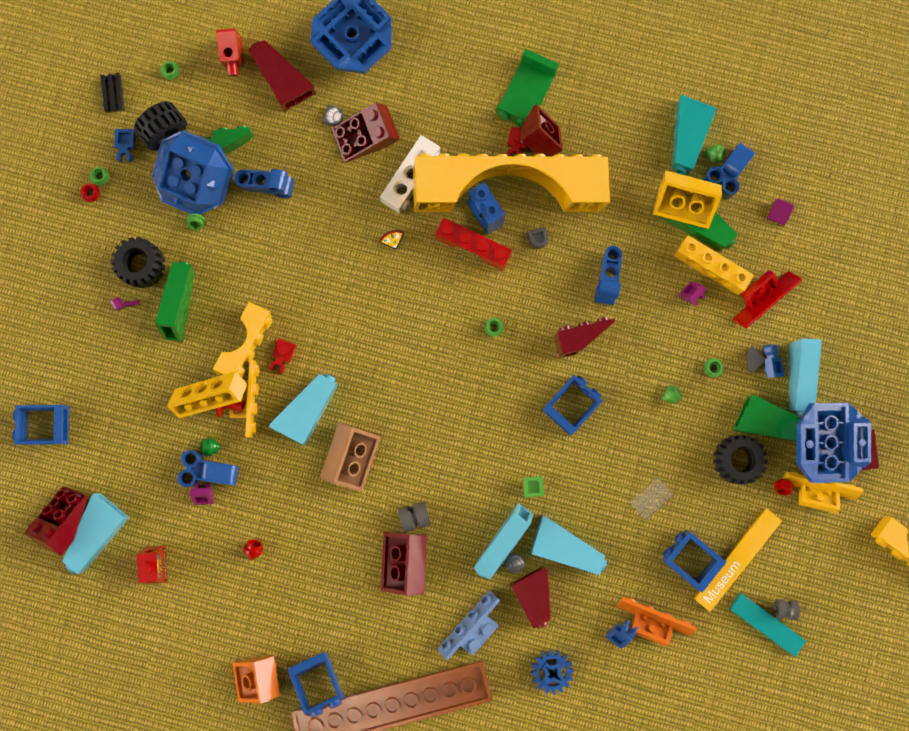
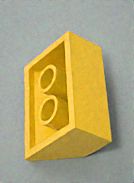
M665 170L653 214L709 229L722 197V185Z

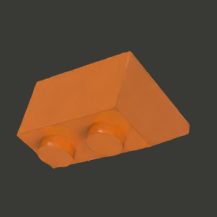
M262 656L232 663L238 702L263 703L280 697V684L277 678V665L274 656Z

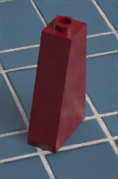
M265 40L254 43L248 49L284 112L316 94L312 83Z

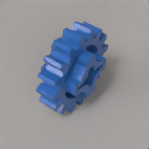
M549 649L548 654L542 651L541 658L535 657L537 663L531 664L535 668V670L530 671L531 675L536 676L532 679L533 683H538L537 688L539 690L544 687L546 694L551 690L553 695H555L557 689L562 693L563 686L570 687L567 681H573V677L569 675L574 672L573 668H569L572 662L570 660L565 661L567 655L560 656L559 650L555 654H553L551 649ZM548 659H555L554 662L546 661ZM563 665L565 667L564 677L561 674V669L563 668ZM540 667H542L544 671L541 678L539 676ZM547 667L551 670L555 669L558 677L552 673L549 675ZM550 682H558L557 684H550Z

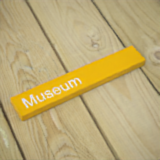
M765 508L724 559L726 564L702 593L698 592L693 599L711 612L782 520Z

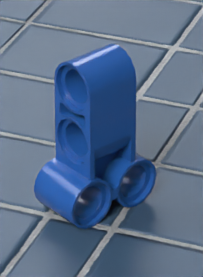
M740 142L721 168L711 167L704 175L703 180L722 185V199L728 200L732 198L740 188V184L736 179L753 158L755 152ZM710 175H714L717 181L712 180ZM725 186H729L732 192L727 191Z
M242 169L237 171L234 176L235 183L245 191L275 194L281 198H291L294 178L288 176L286 171L271 169L270 172ZM266 179L265 183L261 185V182Z
M609 246L603 255L599 284L595 292V303L614 305L615 300L619 296L622 251L617 246ZM608 255H613L616 259H610ZM606 272L612 273L614 277L607 276Z
M187 450L182 454L181 462L186 467V470L178 474V482L181 486L192 487L199 480L236 485L239 466L204 461L202 454L196 450ZM190 454L196 456L194 464H190L188 461ZM187 473H190L193 477L191 483L185 481Z

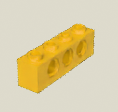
M689 235L681 242L673 255L737 295L746 290L754 276Z
M236 371L176 388L167 406L178 418L241 402L247 383Z

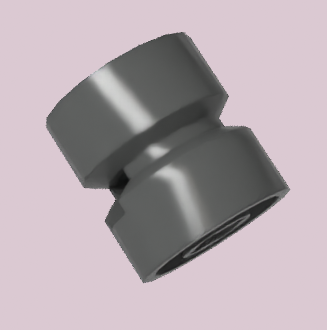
M424 501L414 504L412 508L409 506L398 508L404 533L415 530L416 526L419 528L431 526Z

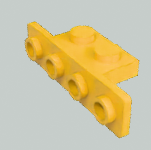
M249 360L248 380H244L247 383L241 401H245L244 410L242 413L230 410L229 418L246 419V438H253L257 428L256 422H254V415L257 414L258 410L257 403H255V395H258L259 386L256 384V376H259L260 367L255 360Z
M786 472L781 478L788 479L794 484V487H799V505L833 513L840 511V497L856 500L863 494V488L856 487L855 485L837 482L811 483L805 475L797 472Z

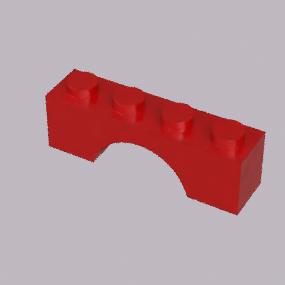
M444 217L435 233L436 240L451 247L464 249L501 271L504 270L512 253V249Z

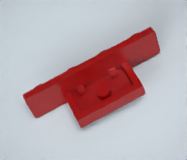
M768 270L741 293L746 308L733 318L734 322L745 329L748 328L802 281L801 277L788 271L777 280L775 273Z

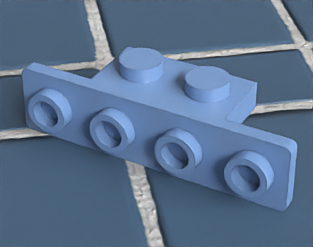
M490 590L438 647V651L444 659L448 660L460 646L471 655H474L498 628L499 625L488 616L499 603V599Z

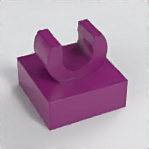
M691 281L678 295L681 299L697 306L696 300L698 298H705L703 293L706 289L702 284Z
M209 482L206 483V488H201L200 484L196 483L195 488L190 489V497L194 505L214 503V496Z

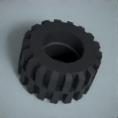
M165 101L145 110L136 120L134 131L149 150L159 151L161 140L179 131L186 130L188 123L172 102Z
M130 237L128 242L126 240L121 241L122 245H117L115 247L117 249L116 253H112L114 259L111 260V264L114 265L112 269L113 272L117 273L116 276L135 288L137 286L145 288V285L150 287L153 286L152 282L157 283L159 281L157 278L163 276L161 271L165 270L166 267L163 264L165 258L162 256L161 250L147 239H142L141 237H136V239ZM138 254H146L147 263L145 267L139 272H132L130 266L132 259Z
M738 435L723 439L722 443L716 446L717 451L713 453V456H716L713 464H716L717 467L714 469L720 473L719 476L726 479L725 481L733 484H748L762 477L761 472H765L764 464H768V460H764V456H767V453L762 451L764 447L762 444L757 443L758 440L755 438L751 439V436ZM737 448L743 449L748 455V465L743 471H737L731 463L732 453Z

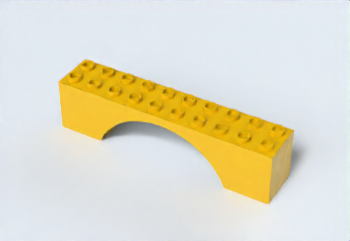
M423 153L415 156L413 164L414 212H452L459 198L470 187L482 180L505 175L523 177L541 185L554 196L563 212H601L610 203L608 157H602L600 154L591 155L590 157H583L581 154H575L571 157H564L563 154H556L553 157L536 154L534 157H528L525 154H517L515 156H507L506 154H497L496 156H488L487 154H478L477 156H469L468 154H458L457 156L439 154L438 156H430V154Z

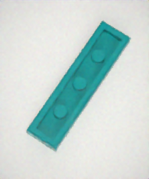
M739 593L729 608L794 657H796L806 640L741 593Z

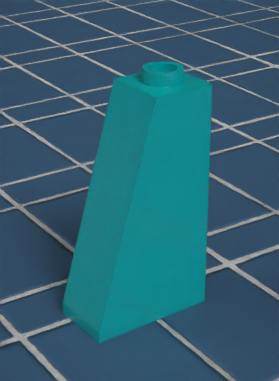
M681 95L676 104L671 168L675 169L679 174L689 175L695 166L717 108Z

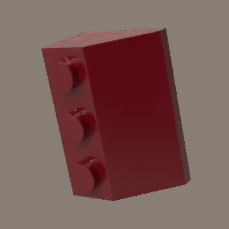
M383 533L381 591L405 596L424 594L426 534Z

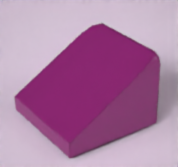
M776 199L772 203L766 219L784 226L795 205L781 199Z

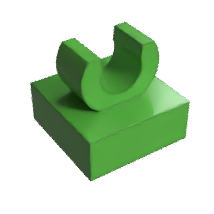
M543 476L523 478L524 497L544 496Z

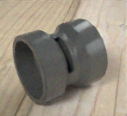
M783 599L775 600L773 610L776 619L788 617L789 620H798L800 613L798 601L789 600L785 602Z

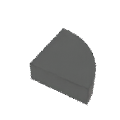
M753 346L749 348L746 354V367L750 373H753L765 362V358Z

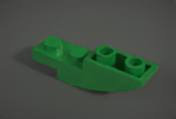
M241 125L234 129L218 128L212 131V138H202L219 144L224 153L227 154L247 143L254 135L250 127Z

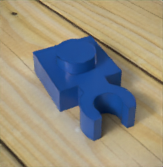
M115 129L114 147L119 150L116 154L117 160L122 162V157L127 155V161L132 162L133 156L130 150H135L136 144L134 129Z
M770 344L764 346V352L767 356V359H764L767 377H784L782 359L778 358V345Z
M625 620L622 626L620 624L615 625L606 635L607 639L621 649L632 641L638 630L637 626L635 628L628 627L629 620Z

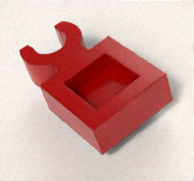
M511 127L507 147H511V149L508 150L507 156L521 154L519 150L525 151V146L520 140V128Z
M278 338L271 355L276 360L270 364L269 369L273 371L274 367L279 365V373L283 374L285 371L284 362H291L297 345Z

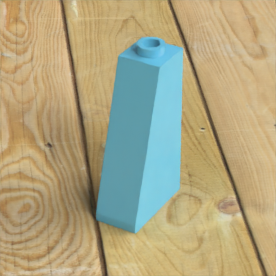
M800 339L789 343V412H796V415L802 416L809 403H816L822 339Z
M326 373L324 376L319 374L270 423L269 427L302 445H306L338 386L334 382L336 378Z
M94 493L91 496L79 523L75 539L69 546L62 561L67 565L66 569L73 574L84 573L130 518L101 493Z
M519 503L516 504L477 560L474 569L479 576L490 580L530 526L533 513Z
M541 515L531 554L600 575L601 571L604 572L607 560H604L605 555L549 518Z

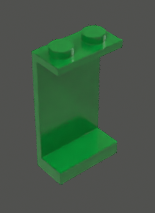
M525 48L514 77L501 103L497 105L496 114L503 120L515 122L521 128L533 106L536 104L539 107L541 106L558 71L559 63Z

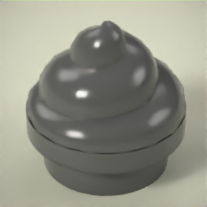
M513 553L507 557L506 567L512 573H520L525 567V560L520 554Z

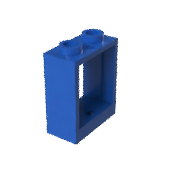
M485 182L468 192L467 205L485 233L489 235L503 226L505 213Z
M573 375L542 409L569 436L575 433L603 401L600 398L601 394L594 388L592 390L586 386L587 382L579 375L577 377ZM572 383L593 401V404L574 425L552 407Z
M15 405L13 412L15 429L12 433L14 444H69L70 406ZM28 411H54L53 439L27 440Z
M681 531L676 536L674 545L672 547L669 546L662 555L664 557L661 561L702 593L726 564V561L690 531ZM689 540L713 558L696 580L672 562Z
M323 652L288 669L304 715H311L314 718L322 714V710L327 707L333 709L341 705V700L345 699L327 653ZM325 664L337 695L311 707L299 676Z

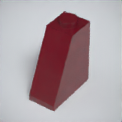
M542 566L510 583L533 629L536 627L541 629L548 625L547 621L551 620L548 570L545 566Z

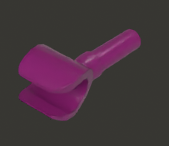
M121 297L112 299L111 303L113 308L119 311L128 306L140 305V300L122 302Z

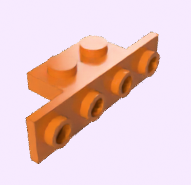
M623 597L616 605V607L634 614L631 628L638 627L636 635L665 647L670 643L672 630L690 636L697 629V627L691 625L686 620L675 619L669 613L658 612L649 605L636 603L632 598Z

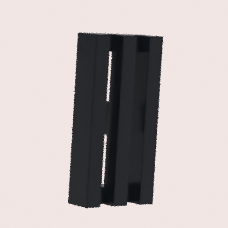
M121 74L100 75L104 111L106 113L124 111ZM113 80H116L119 107H116ZM107 81H109V91H110L111 108H110V105H109V95H108Z

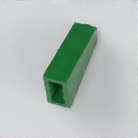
M716 212L709 229L659 216L664 221L718 251L724 248L728 250L736 242L734 238L738 234Z
M172 262L155 321V325L164 340L183 342L195 275L191 264L187 262Z
M755 395L747 396L732 430L739 433L796 442V424L800 417Z

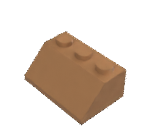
M338 423L320 478L333 484L363 491L381 437Z

